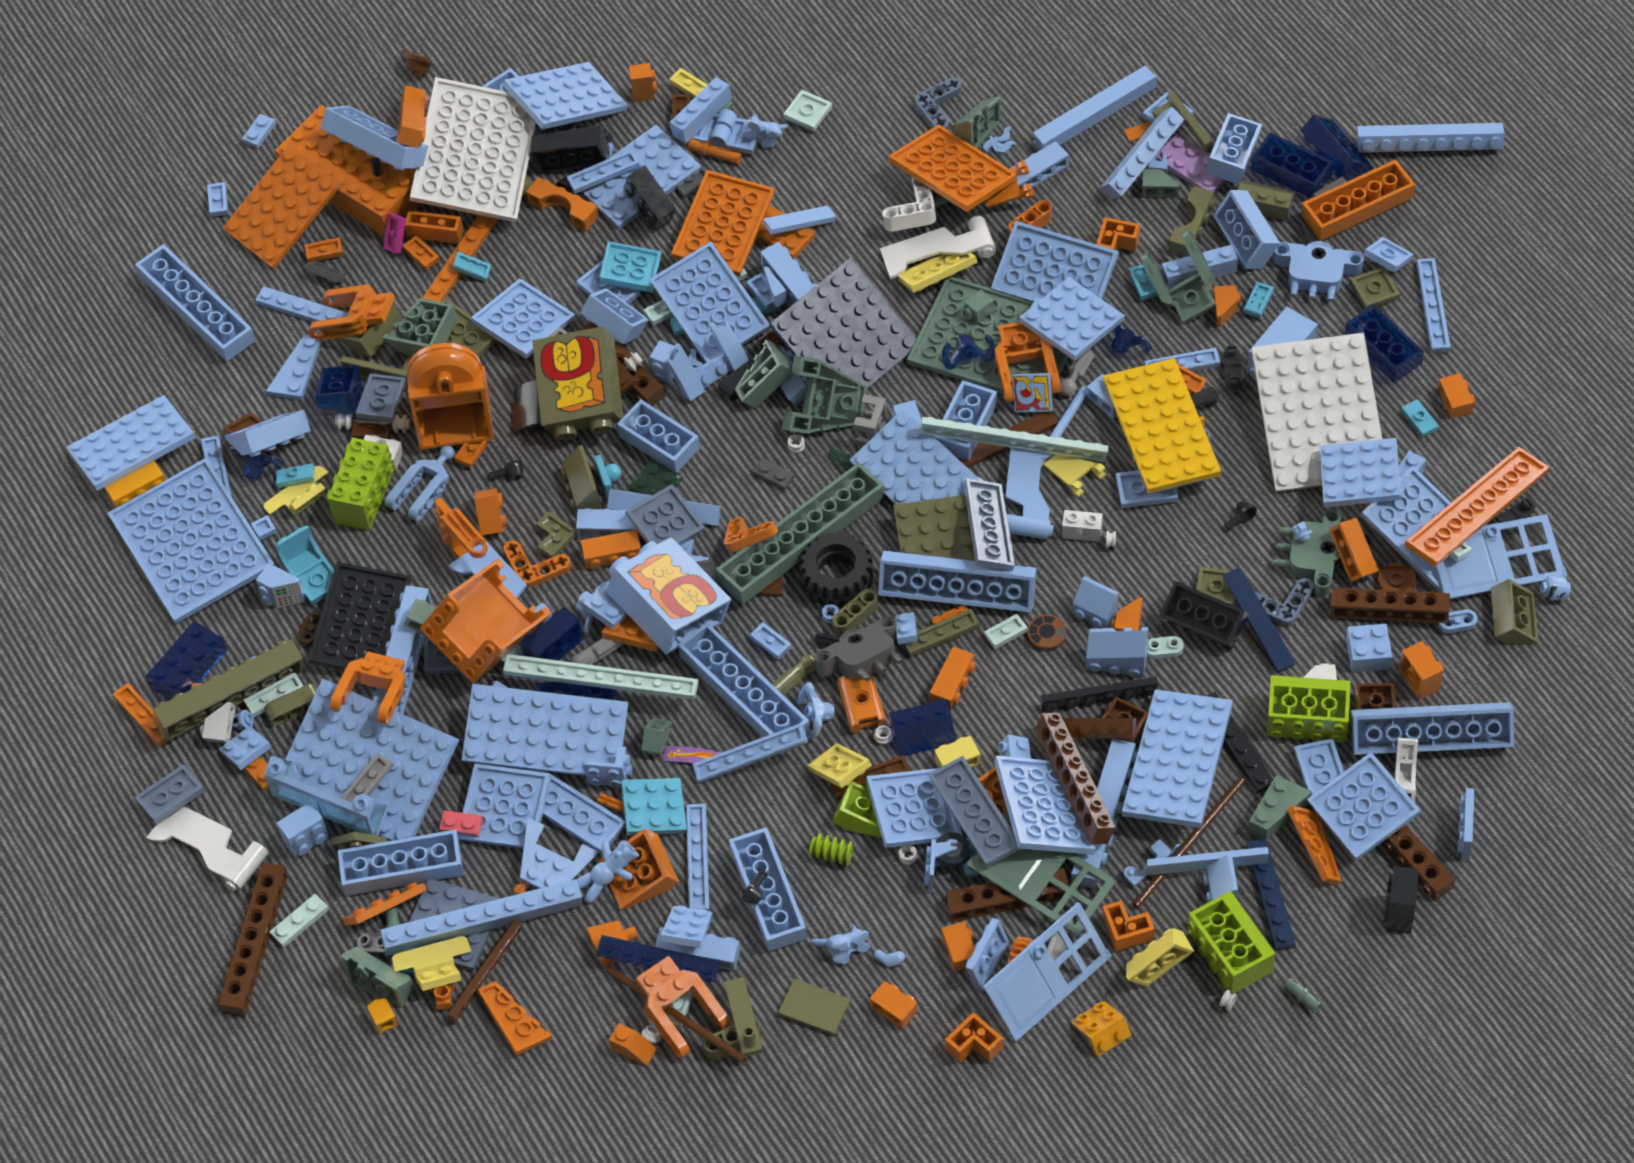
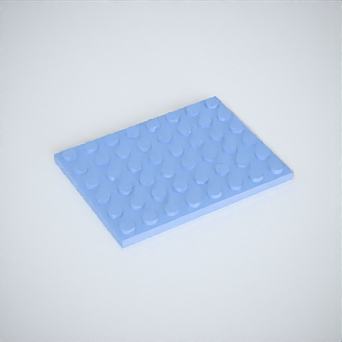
M207 458L108 512L110 519L176 624L258 578L269 563L275 566Z
M322 679L286 759L298 763L296 771L299 775L303 776L301 779L302 783L341 798L377 752L380 753L394 767L370 795V797L391 801L379 834L391 840L415 837L459 739L397 711H394L388 725L377 722V714L381 704L354 692H351L345 705H342L338 713L330 711L331 697L337 684Z

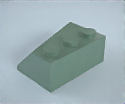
M994 97L981 101L953 125V134L978 149L1001 121L1000 98Z
M419 298L406 312V316L400 322H396L393 326L394 329L389 334L386 333L382 339L401 353L413 356L427 346L446 343L458 316L453 304Z
M357 946L341 956L349 983L381 999L386 997L388 1002L401 1008L414 990L410 976L399 971L395 972L392 967Z

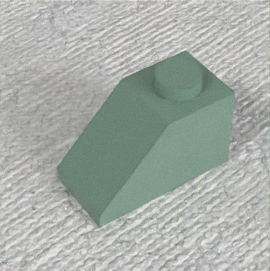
M1143 170L1142 197L1178 198L1179 183L1163 170Z
M653 718L644 727L642 750L647 751L651 755L661 754L666 747L672 721Z

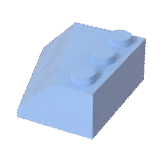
M1142 627L1141 631H1132V628H1124V631H1116L1113 628L1090 629L1086 653V669L1095 672L1104 671L1111 674H1125L1131 677H1144L1148 649V627Z

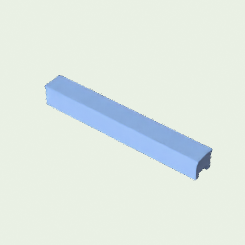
M1143 66L1033 132L1035 137L1033 145L1040 151L1055 141L1059 145L1063 144L1156 88L1157 76L1146 66Z

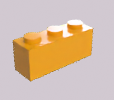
M152 461L104 488L108 498L114 507L117 508L164 482L165 477L156 462Z

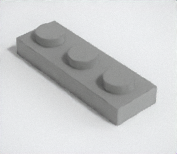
M377 752L341 799L353 803L357 795L365 794L370 796L394 765Z

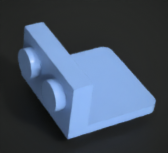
M618 746L615 763L585 761L583 766L587 782L594 786L610 785L611 787L618 788L621 786L622 780H628V776L632 775L630 755H627L626 747Z

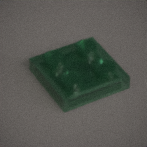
M651 459L629 487L635 493L654 495L670 485L676 488L681 483L682 476Z

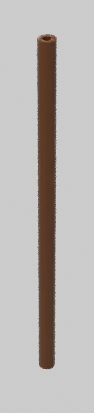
M1243 777L1237 779L1204 818L1202 827H1197L1172 857L1185 855L1245 784L1246 780ZM1169 873L1157 874L1133 902V906L1139 909Z
M608 967L607 973L647 999L639 984L614 967ZM672 1006L663 1009L664 1012L740 1063L744 1064L747 1057Z

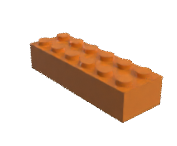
M1395 159L1303 202L1301 217L1317 238L1322 241L1414 198L1415 183Z

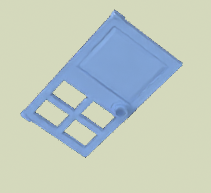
M1547 514L1485 525L1465 542L1472 548L1471 554L1458 562L1451 556H1448L1436 566L1443 589L1442 592L1450 593V599L1490 592L1491 587L1507 579L1522 586L1543 582L1547 576L1567 577L1565 566L1563 567ZM1541 523L1547 544L1530 547L1524 526ZM1517 528L1523 549L1506 552L1501 530ZM1549 550L1555 571L1538 574L1532 553ZM1526 555L1532 576L1515 579L1508 558Z
M1077 902L982 987L1006 1025L1012 1040L1017 1042L1112 955L1105 948L1081 904ZM1077 915L1086 933L1072 943L1063 926ZM1058 932L1067 949L1053 960L1044 943ZM1090 939L1100 956L1086 968L1077 950ZM1072 956L1081 973L1067 984L1058 966Z

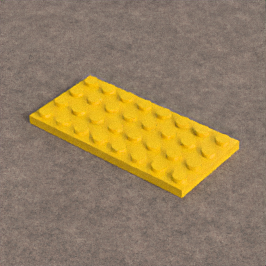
M1175 358L1103 376L1104 384L1148 494L1221 476V469Z

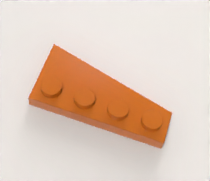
M1293 805L1289 807L1287 811L1322 881L1333 885L1342 882L1321 817L1316 811Z
M416 881L405 886V890L391 892L388 894V898L383 900L381 898L371 902L370 906L366 908L361 907L353 911V914L342 918L345 926L359 924L426 891L425 884H417Z
M496 981L478 989L479 997L516 1056L552 1040V1034L549 1031H545L536 1019L526 1013L527 1010L519 1006L513 1000V997Z

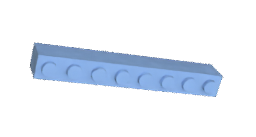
M1502 123L1357 126L1358 152L1504 149L1505 133Z
M1112 738L1097 790L1117 828L1118 819H1116L1117 813L1121 814L1123 807L1121 799L1122 796L1126 797L1128 790L1126 782L1127 779H1131L1133 772L1131 766L1132 763H1135L1138 752L1135 751V743ZM1113 836L1108 844L1095 845L1096 850L1093 855L1077 853V856L1100 870L1102 864H1106L1108 857L1106 849L1111 847ZM1074 864L1071 873V883L1074 882L1082 871V868ZM1088 873L1080 885L1095 889L1096 883L1101 880Z

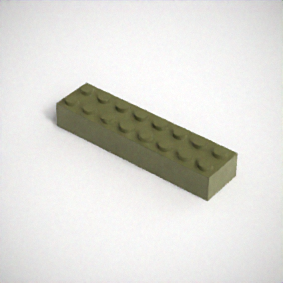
M292 639L282 641L271 650L266 649L259 656L253 659L248 658L241 665L230 667L219 676H212L206 683L194 685L190 691L184 694L179 693L172 700L157 704L153 709L154 724L164 741L167 742L204 723L205 718L225 703L231 702L238 706L244 703V699L293 673H296V675L303 673V657Z

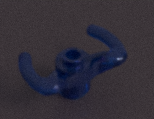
M1119 324L1114 328L1116 336L1112 340L1110 347L1119 354L1123 355L1130 347L1140 344L1146 351L1152 350V345L1144 337L1135 336L1136 334L1128 327L1123 329Z
M963 334L957 338V349L950 360L948 354L951 344L948 342L944 344L941 354L942 363L946 369H954L961 361L972 358H979L984 362H990L995 357L996 346L994 340L989 334L984 336L989 347V351L986 352L975 345L974 340L969 335Z
M233 446L230 447V452L238 455L245 464L243 476L258 480L261 477L263 468L270 463L278 467L284 465V461L270 455L263 457L262 454L252 457L249 454L241 455Z

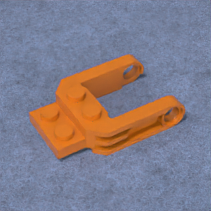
M368 284L327 290L322 298L323 305L331 308L351 307L348 316L314 321L309 327L308 335L317 341L361 335L367 330L368 325L385 323L395 296L392 292L376 294ZM328 297L333 298L336 301H331L328 299ZM314 329H318V330H320L322 333H318V332H316Z
M1020 322L999 325L998 331L1001 342L995 348V362L1005 402L1015 401L1008 363L1034 360L1039 357L1043 359L1046 373H1050L1052 394L1061 393L1060 379L1051 344Z
M441 497L435 500L436 509L434 511L438 517L437 523L443 534L441 539L444 544L449 547L457 558H460L467 552L474 558L484 557L488 550L487 542L458 508L451 510ZM477 544L483 546V548L479 551L473 550V548Z
M367 652L364 659L361 658L349 662L331 697L330 711L338 713L342 705H345L356 682H359L360 684L388 690L377 714V722L388 725L405 690V675L402 672L405 667V661Z
M670 956L635 979L647 996L644 1012L675 1055L680 1059L690 1053V1048L663 1009L686 995L689 990L709 1018L712 1017L721 1030L731 1025L728 1015L696 972L680 971Z

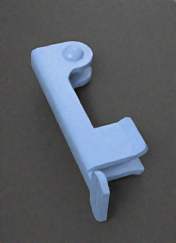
M1158 839L1151 845L1150 852L1156 858L1169 857L1177 852L1180 844H1177L1171 851L1161 839ZM1133 866L1126 867L1123 873L1124 879L1134 888L1148 876L1147 866L1142 870H1137Z

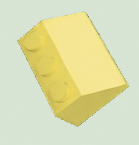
M1175 928L1169 929L1163 933L1160 939L1148 944V948L1135 954L1126 965V978L1129 981L1148 987L1193 953L1194 950L1183 931Z

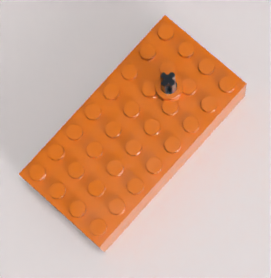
M321 105L275 150L276 158L278 159L289 144L341 184L340 188L328 201L329 203L385 237L389 213H395L406 218L408 210L415 211L422 204L409 201L416 167L415 169H394L393 165L381 162L380 158L369 156L366 154V151L356 149L352 144L340 141L339 137L327 134V131L321 129L326 108Z

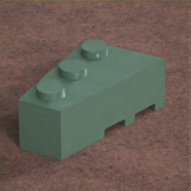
M767 339L763 343L765 346L760 354H756L754 357L755 362L751 369L746 370L735 388L741 401L754 408H757L791 375L792 367L780 346Z
M1276 775L1249 821L1248 833L1260 839L1266 838L1268 840L1291 819L1287 811L1289 807L1293 805L1304 808L1309 805L1307 799L1312 796V791Z

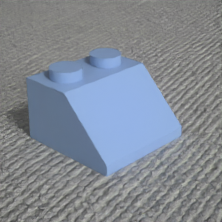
M1084 576L1073 601V614L1079 619L1091 622L1096 627L1108 628L1112 619L1117 615L1118 592Z
M1227 854L1207 866L1206 874H1203L1204 886H1208L1209 892H1206L1207 903L1229 891L1237 899L1238 886L1232 854Z

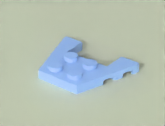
M528 817L519 880L537 889L571 881L596 857L598 851L584 844L581 845L574 861L536 844L545 825Z

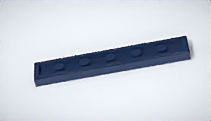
M1238 567L1224 574L1222 578L1240 609L1245 610L1249 614L1247 621L1276 671L1279 673L1294 666L1295 660L1241 568Z

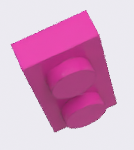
M395 213L388 214L384 249L395 254L401 253L406 218Z

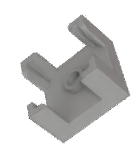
M864 394L862 403L876 406L874 412L866 410L864 418L856 417L854 429L869 433V439L857 437L855 439L856 446L863 447L886 425L887 410L885 398Z

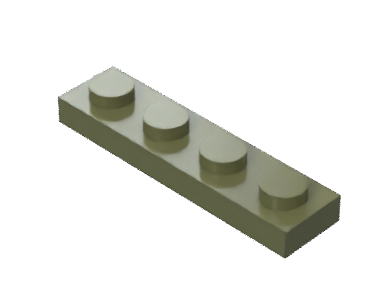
M969 609L918 631V641L904 643L903 645L909 656L912 657L980 628V623L972 609Z

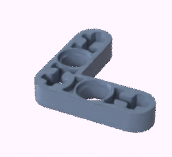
M947 79L916 95L915 106L931 128L937 126V120H939V123L944 125L942 127L949 130V120L937 104L961 92L962 87L959 79ZM942 92L943 95L935 96L934 93ZM929 111L937 112L933 116L927 114Z
M1308 578L1299 579L1284 604L1258 592H1255L1260 602H1262L1264 608L1268 605L1275 608L1273 612H1267L1271 621L1288 627L1292 626L1299 617L1313 593L1314 585ZM1305 586H1308V588H1305V590L1303 591V595H1302V594H1301V588H1302V587H1305ZM1298 599L1301 601V604L1295 606L1291 604V600ZM1289 610H1291L1290 617L1285 619L1284 616H1287Z

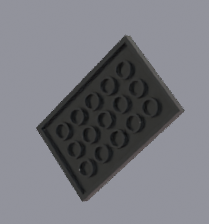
M336 562L308 663L345 671L349 662L361 658L364 659L367 652L386 656V644L391 639V627L396 622L395 613L401 605L400 595L402 592L404 593L406 586H410L411 576Z

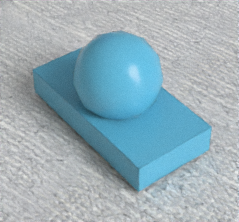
M601 455L594 456L595 467L604 492L609 496V490L612 489L611 482L619 480L622 472L616 464H609L605 467Z

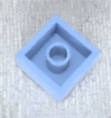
M1387 624L1347 627L1346 642L1352 672L1391 669L1392 652Z
M311 802L277 822L282 840L295 858L306 854L309 849L322 844L329 838L324 820Z

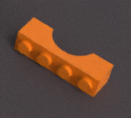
M538 177L526 191L528 203L542 210L554 205L567 208L570 211L571 224L585 232L588 231L599 217L597 206L594 203L587 202L581 199L580 196L573 195L564 188L553 185L548 180Z

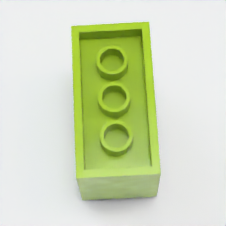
M1271 675L1267 736L1274 738L1288 737L1296 740L1312 739L1314 741L1333 738L1334 742H1346L1351 681Z
M1231 891L1189 913L1187 934H1192V940L1197 944L1200 955L1203 958H1207L1212 972L1219 975L1224 989L1230 990L1231 994L1274 972L1275 952Z

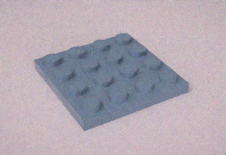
M429 879L425 885L427 890L422 892L409 922L500 898L435 879ZM492 929L464 936L468 940L471 952L453 956L454 965L474 971Z

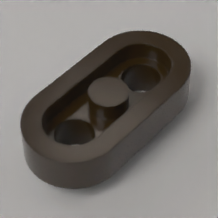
M313 611L306 616L297 633L300 645L304 647L313 645L318 624L314 625V623L320 621L321 612Z

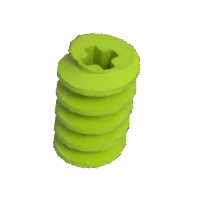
M819 833L817 838L813 837L811 841L809 856L813 857L816 853V858L818 859L823 856L824 860L828 861L831 857L833 863L838 860L839 864L843 865L846 862V865L849 866L853 853L852 841L846 846L844 839L838 844L837 837H834L832 842H830L829 835L823 840L822 833Z

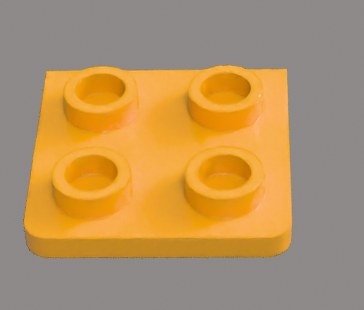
M1105 1001L1095 1004L1094 1007L1072 1020L1073 1026L1088 1038L1094 1054L1098 1057L1132 1036L1125 1017Z

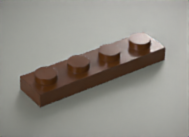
M1062 718L1072 738H1136V718Z
M904 755L869 767L863 774L858 775L852 781L867 788L866 776L908 772L911 770ZM830 782L836 800H841L847 786L840 788Z

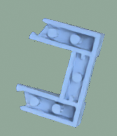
M723 321L724 326L716 327L714 322L708 323L721 354L697 370H694L686 353L678 343L674 346L678 351L674 359H666L685 399L692 401L705 392V387L749 361L737 336L727 321Z

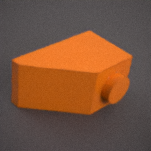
M1236 285L1214 286L1213 299L1216 303L1214 307L1216 327H1221L1237 311V304L1241 303L1240 292H1237Z
M1138 598L1117 611L1116 619H1112L1111 628L1116 631H1124V628H1132V631H1139L1143 598Z
M618 1023L609 1039L611 1051L646 1067L657 1051V1048L641 1034Z

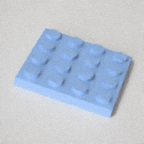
M1068 277L1021 315L1019 322L1075 361L1124 321L1125 315Z
M518 279L472 316L471 323L527 359L534 353L532 340L546 338L558 327L565 328L575 319V314L522 279Z
M1396 438L1320 446L1324 508L1402 500Z
M1372 752L1307 799L1308 803L1356 860L1360 859L1421 813L1418 806Z
M474 764L463 813L481 815L483 822L479 837L457 834L458 839L523 849L528 817L541 823L551 780L550 773Z
M939 768L866 776V786L885 848L931 843L932 839L937 840L939 836L948 832L962 835L959 823L929 778L928 774Z

